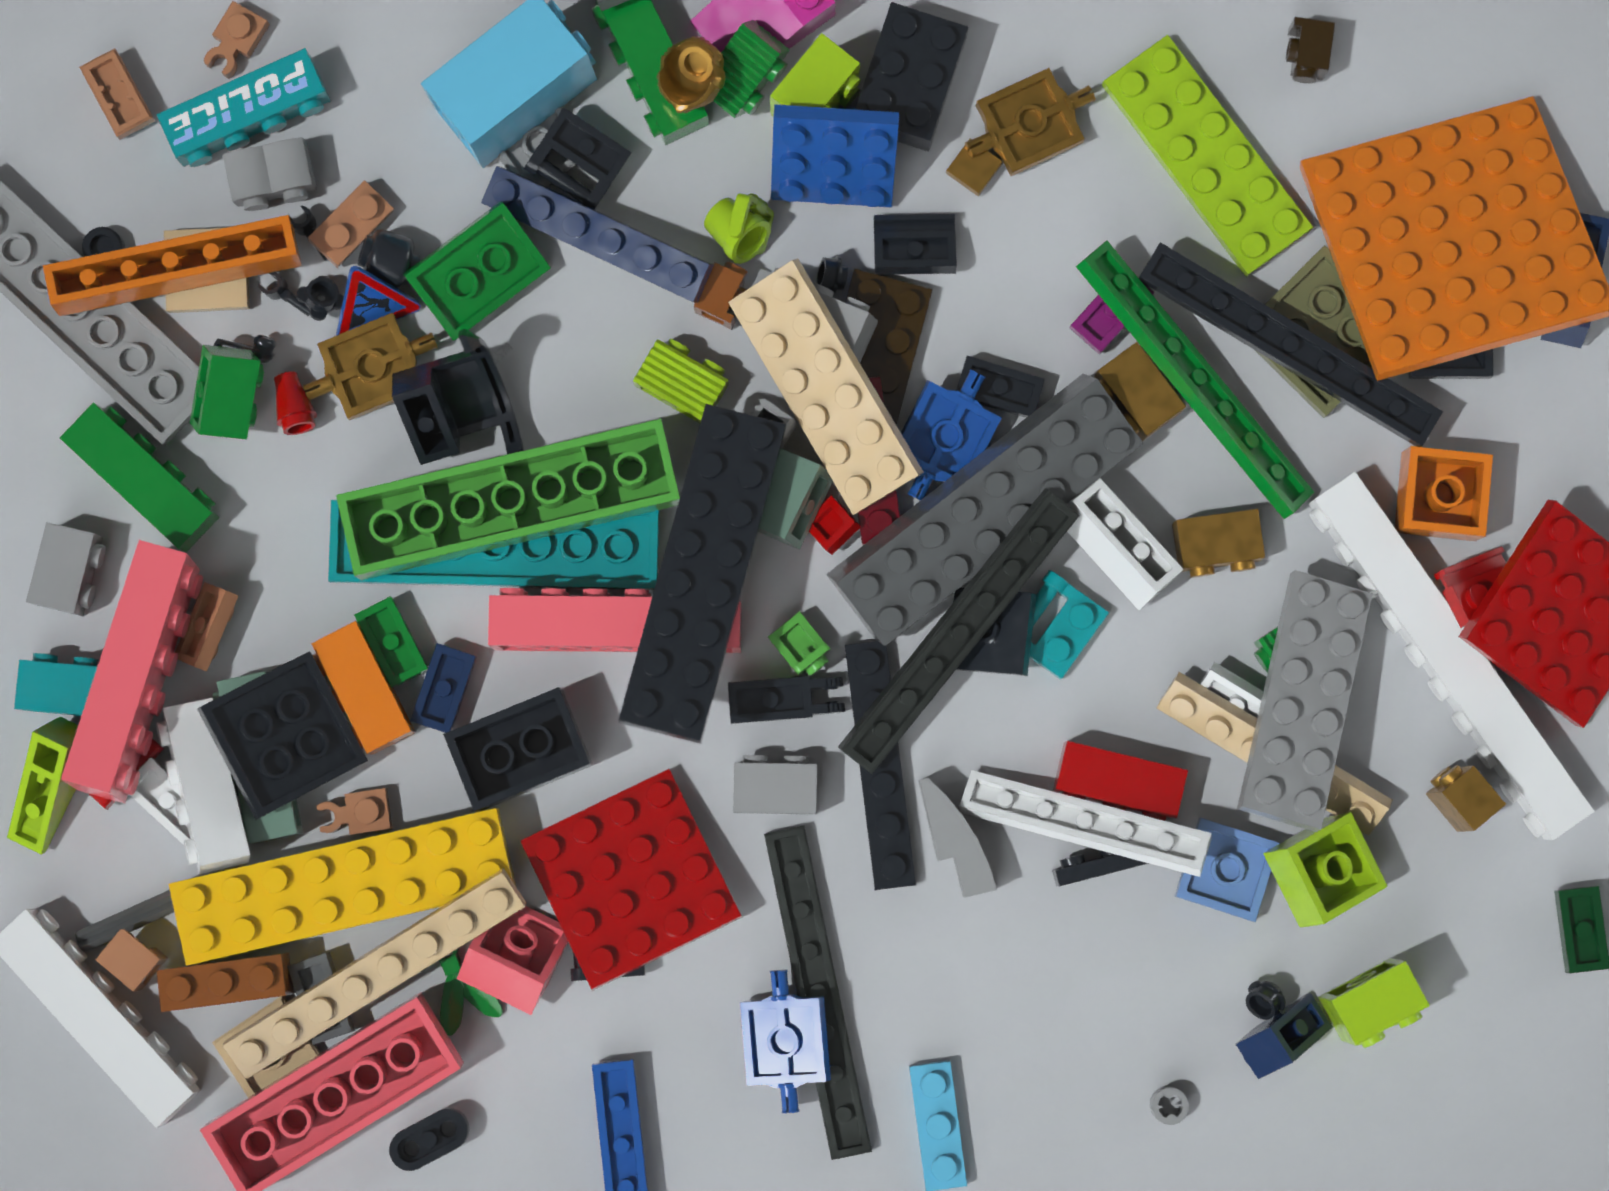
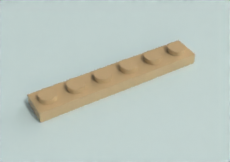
M1178 672L1156 708L1243 761L1248 762L1257 718L1181 672ZM1335 765L1326 810L1333 815L1352 812L1360 831L1369 836L1390 809L1393 799Z

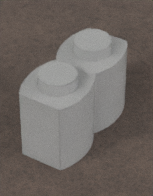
M302 137L276 141L263 146L243 148L223 154L232 202L238 207L244 206L245 211L267 208L269 206L268 201L277 198H283L286 203L303 201L308 198L309 192L317 190L308 144Z

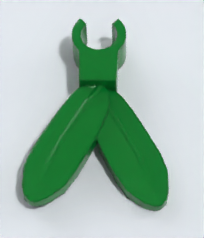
M459 948L454 950L452 955L438 960L445 976H447L442 995L440 1022L448 1036L456 1033L461 1025L464 997L484 1015L495 1018L500 1017L503 1013L499 999L457 979L462 966L458 954Z

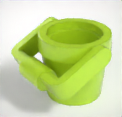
M739 193L735 200L727 197L717 202L706 215L704 227L723 248L724 253L734 263L742 264L766 250L774 220V211L758 195L754 193L748 195Z

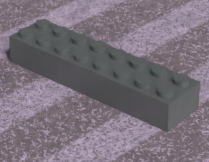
M1082 374L826 575L871 635L885 647L973 578L1045 488L1067 504L1140 447L1143 442L1098 379Z

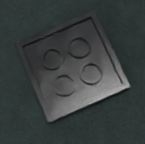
M310 651L197 708L256 820L368 761Z

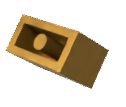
M1135 342L1105 364L1094 375V378L1098 379L1142 441L1186 408L1185 404L1138 342Z
M1258 509L1178 519L1172 523L1177 562L1184 569L1182 572L1190 571V578L1214 575V567L1229 565L1231 572L1256 569L1255 562L1265 558Z
M1456 765L1452 769L1450 766L1446 767L1431 779L1430 782L1434 787L1426 793L1427 797L1457 832L1477 830L1507 805L1474 765L1466 767Z

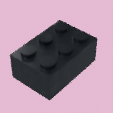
M891 2L855 110L899 112L897 142L929 152L966 42L969 27Z
M560 687L443 734L474 812H481L593 766L564 691Z

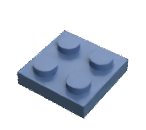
M1199 818L1196 829L1212 833L1210 847L1201 876L1198 877L1182 872L1175 897L1256 922L1271 873L1263 853L1280 843Z

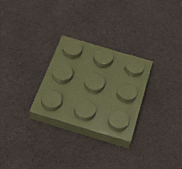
M1324 245L1265 305L1372 368L1330 250ZM1257 352L1323 418L1341 402Z

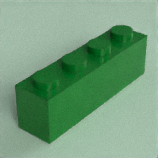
M595 0L597 6L591 8L592 14L600 30L608 28L614 40L608 45L617 65L626 64L632 76L626 79V82L635 101L643 99L649 111L648 114L643 116L652 136L657 137L661 135L665 145H668L708 126L709 120L704 106L688 113H677L673 105L660 93L656 77L660 71L661 56L673 44L652 1L629 0L601 12L597 0Z
M93 402L62 434L60 439L174 546L187 553L220 518L212 510L216 503L199 487L192 492L182 482L186 475L169 459L162 464L152 455L157 448L140 432L133 437L122 426L127 420L111 405L103 409Z

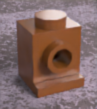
M728 261L725 262L724 266L714 262L698 303L694 304V311L696 314L732 330L735 319L734 315L730 314L732 308L728 302L747 290L743 286L748 271Z

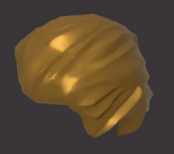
M692 36L669 47L664 55L661 56L660 71L656 77L658 79V87L661 95L673 105L677 113H688L714 101L725 83L723 55L709 40H705L704 37Z

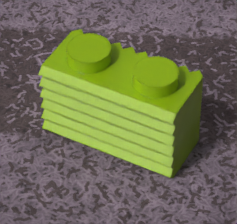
M669 338L666 344L657 339L633 379L634 386L700 424L705 405L717 406L729 386L728 379L723 377L726 371L708 359H704L702 364L688 357L690 349L676 340Z

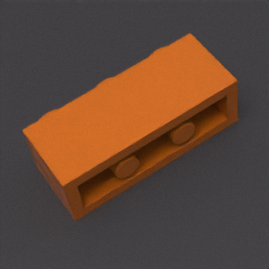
M357 621L311 643L316 652L312 656L323 676H328L334 688L332 693L342 712H346L352 724L351 729L366 754L373 755L416 733L394 688L390 687Z

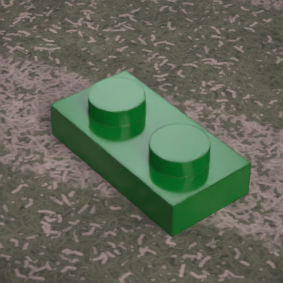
M392 596L354 614L391 688H395L428 670V665Z

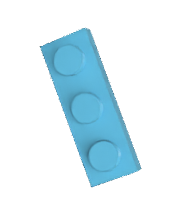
M948 1060L909 1066L925 1190L935 1191L967 1186L951 1062Z

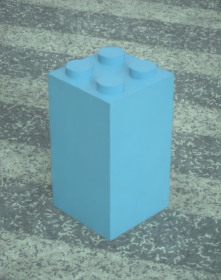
M544 0L525 1L420 83L434 109L482 168L495 160L501 152H505L522 139L523 135L533 127H537L555 113V110L563 107L597 80L592 67L596 64V61L589 52L591 47L577 30L573 33L565 23V15L553 0H550L548 3H545Z

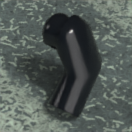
M257 335L254 338L253 346L219 338L215 341L214 346L251 350L259 358L260 363H268L275 356L273 350L276 347V342L271 337Z

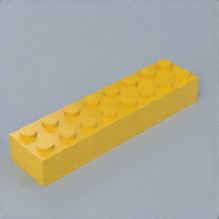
M494 808L169 883L168 885L185 964L188 966L439 908L503 868L515 886L516 881L500 810Z

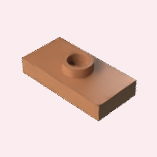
M115 48L79 67L119 140L155 122L132 76Z

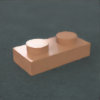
M364 180L308 237V241L338 268L363 243L365 236L371 235L394 211V208Z
M204 582L191 612L187 633L184 638L180 639L175 653H178V660L207 672L211 661L218 652V644L225 627L234 614V606L239 595Z

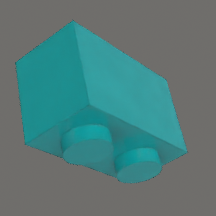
M33 653L32 661L19 660L14 709L82 716L99 659L74 657L73 664L58 663V655Z

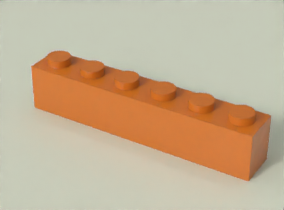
M289 215L47 264L43 265L50 305L59 316L300 267L302 264L293 224Z

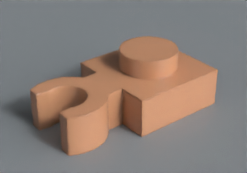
M232 1L212 34L214 39L221 43L218 47H214L206 53L204 64L211 69L217 59H226L227 64L223 68L222 74L227 79H230L237 70L236 58L240 53L250 59L268 29L269 22Z
M387 788L344 794L346 806H340L334 802H322L317 805L318 811L329 809L335 815L334 822L331 825L320 827V832L334 833L343 824H348L350 835L393 829Z

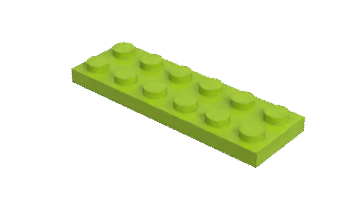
M1169 35L1163 37L1102 82V87L1245 277H1248L1312 230L1313 226Z

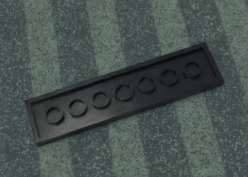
M708 404L705 405L619 716V723L701 744L785 435V423Z

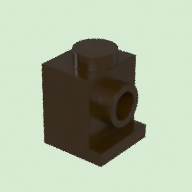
M1294 17L1289 26L1288 35L1296 37L1289 38L1286 50V62L1292 63L1290 73L1292 80L1299 83H1315L1317 79L1322 80L1330 65L1335 22Z

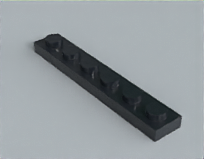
M878 641L845 645L854 726L891 681L887 648ZM897 742L873 774L859 765L875 890L916 885L899 745Z

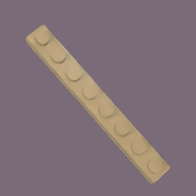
M503 868L225 1040L222 1046L246 1080L525 907L526 901Z

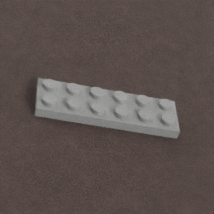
M1297 570L1290 573L1237 809L1314 832L1321 830L1373 593Z

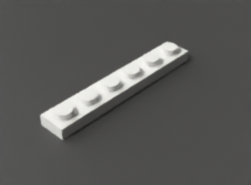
M971 770L959 805L960 813L1198 877L1201 876L1212 839V833L973 770Z

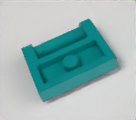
M1048 570L1042 579L1044 584L1036 595L1033 627L1057 593L1067 599V601L1036 644L1031 642L1030 658L1061 680L1109 612L1071 586L1061 576Z

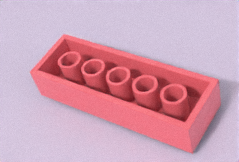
M142 540L138 541L61 780L78 791L125 804L128 794L134 795L137 789L140 772L136 771L140 756H146L150 749L153 732L149 731L152 718L153 715L159 716L162 711L165 692H161L166 676L171 677L177 665L178 653H175L174 650L178 638L185 637L190 624V614H187L191 598L196 599L202 587L203 576L199 575L200 569L185 552Z
M500 588L499 595H489L488 646L496 651L637 652L652 600L651 593L646 589H625L624 597L610 596L607 589H583V596H569L566 589L543 588L541 589V596H528V592H525L523 588ZM741 599L726 653H741Z
M422 992L207 1122L200 1129V1132L237 1191H262L461 1069L464 1061Z

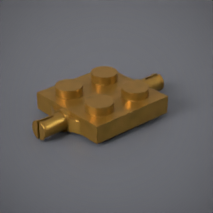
M1047 68L977 100L975 106L985 124V134L965 142L967 151L970 150L968 154L973 158L993 148L1001 156L1010 176H1013L1082 144L1085 138L1076 122L1075 109L1095 101L1094 93H1090L1092 91L1091 87L1087 85L1085 88L1067 95L1058 86L1050 68Z
M390 313L317 343L324 360L325 377L306 385L304 384L303 387L310 401L332 391L340 399L347 419L352 420L394 403L392 398V374L417 366L416 356L435 348L437 349L438 345L432 332L409 342L402 334L395 315Z

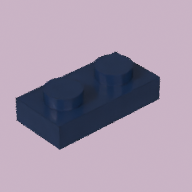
M437 643L410 721L444 733L452 731L477 656Z

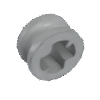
M1164 1086L1153 1093L1150 1099V1109L1158 1121L1167 1125H1174L1180 1123L1187 1116L1189 1102L1185 1094L1179 1089L1172 1086ZM1176 1095L1180 1102L1176 1103L1180 1107L1178 1113L1174 1115L1168 1112L1165 1116L1161 1115L1159 1109L1163 1108V1106L1158 1104L1163 1096L1170 1099Z

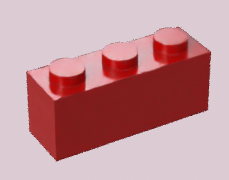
M1066 741L1063 744L1053 790L1084 800L1087 798L1100 801L1103 805L1125 811L1126 808L1141 811L1144 816L1166 821V818L1177 819L1188 770Z

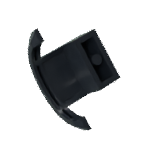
M467 329L459 330L458 334L464 349L463 352L392 374V398L420 465L459 454L461 436L496 425L501 427L507 455L524 451L516 416L495 360L485 341Z

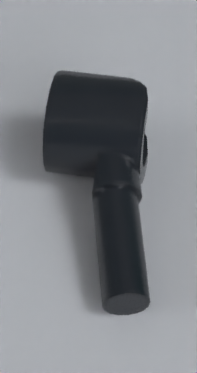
M301 206L307 215L306 221L302 224H295L291 217L290 220L294 231L299 235H305L308 239L316 230V219L306 206ZM318 251L323 260L327 261L328 259L320 251Z
M277 272L269 273L277 280V285L274 289L266 290L262 285L258 284L259 289L270 299H282L306 316H310L309 308L305 303L297 300L296 295L288 289L287 282Z

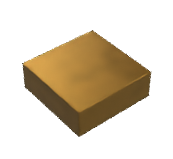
M964 145L946 170V174L979 197L1001 167L1003 161L989 151L982 152L971 158L968 154L970 150L967 151Z

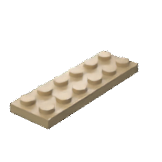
M799 259L791 260L728 302L853 515L924 473Z

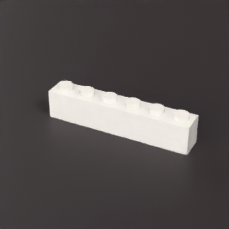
M25 909L0 932V957L156 1128L165 1125L201 1091L195 1084L198 1081V1077L184 1062L177 1064L167 1053L170 1050V1046L157 1032L153 1031L150 1034L140 1024L143 1017L139 1011L128 1001L120 1002L111 992L115 986L110 979L101 971L97 970L94 973L84 962L87 958L85 952L74 941L69 940L66 942L56 931L60 927L59 924L44 909L40 912L37 909Z

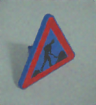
M353 266L348 274L336 336L390 313L395 315L396 320L415 313L421 308L420 302L361 267Z

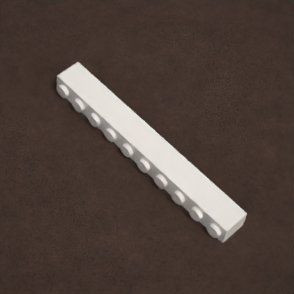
M1353 472L1308 503L1312 509L1309 515L1313 523L1322 533L1328 531L1335 541L1336 545L1333 546V550L1339 560L1345 566L1351 564L1360 578L1356 582L1360 590L1373 593L1372 599L1375 598L1383 610L1380 617L1386 627L1393 634L1399 632L1407 644L1404 647V651L1410 661L1417 668L1422 666L1431 678L1427 683L1433 694L1441 702L1446 699L1455 712L1451 715V718L1457 728L1465 736L1470 733L1479 747L1475 749V752L1480 761L1489 770L1495 769L1503 780L1499 783V786L1504 795L1511 803L1518 802L1524 810L1526 816L1523 817V821L1531 833L1537 838L1542 836L1544 840H1555L1594 813L1593 808L1488 659L1458 637L1464 627L1460 628L1449 604L1357 473Z

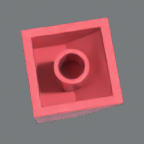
M525 906L473 939L457 979L532 1015L563 955L568 940L558 921Z

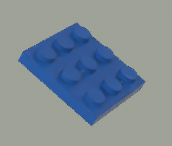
M775 104L771 200L892 208L899 112Z

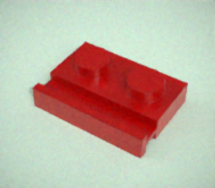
M1502 546L1444 568L1434 574L1436 580L1441 579L1445 590L1442 592L1460 628L1466 626L1505 566L1506 562L1501 554L1505 551Z

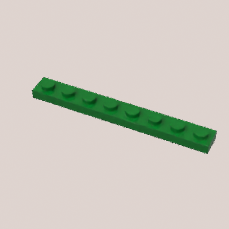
M1106 240L1075 267L1281 517L1286 519L1294 514L1314 493L1313 489L1108 240Z

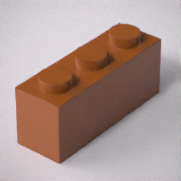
M289 953L157 970L161 1012L294 994L293 983L287 967L291 965Z

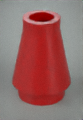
M284 372L275 376L277 425L282 427L283 433L286 435H298L312 430L315 427L314 419L317 417V413L299 381L297 372Z

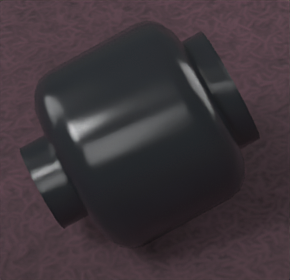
M379 229L374 232L373 236H365L357 266L363 267L364 270L398 288L406 279L403 274L420 262V256L414 254V242L409 237Z

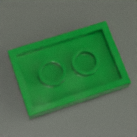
M500 201L403 275L451 339L455 341L459 338V330L471 329L551 269V267L505 204Z

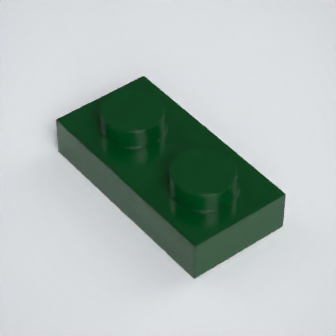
M1599 886L1554 891L1565 973L1609 969V955Z

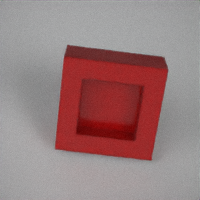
M831 495L820 506L809 532L828 553L833 555L861 526L841 503Z

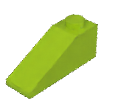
M58 717L32 732L7 835L8 839L41 855L47 851L76 790L61 780L78 725L63 717Z

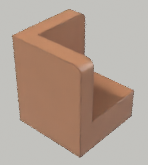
M121 929L95 960L134 992L142 990L168 957L156 947L148 948L126 929Z

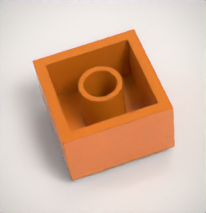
M1410 446L1401 452L1395 529L1399 534L1477 541L1486 537L1493 455Z

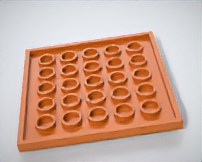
M1534 96L1300 161L1299 168L1377 381L1609 317V285Z

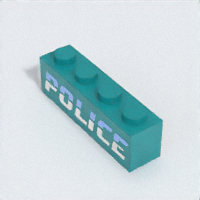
M303 48L156 115L175 158L183 167L187 165L198 167L212 160V154L225 148L228 151H232L247 145L250 142L249 138L263 131L265 134H271L283 129L287 125L286 121L299 115L305 118L319 113L324 109L323 105L331 100L306 48Z

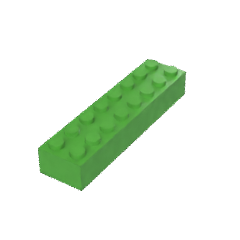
M660 418L338 494L336 498L354 576L360 580H365L678 506L680 494L664 426Z

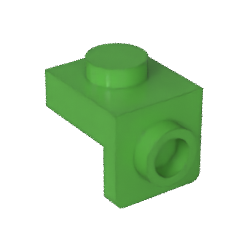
M800 611L768 636V639L798 676L804 671L809 676H812L829 662L825 655L831 648L822 640Z

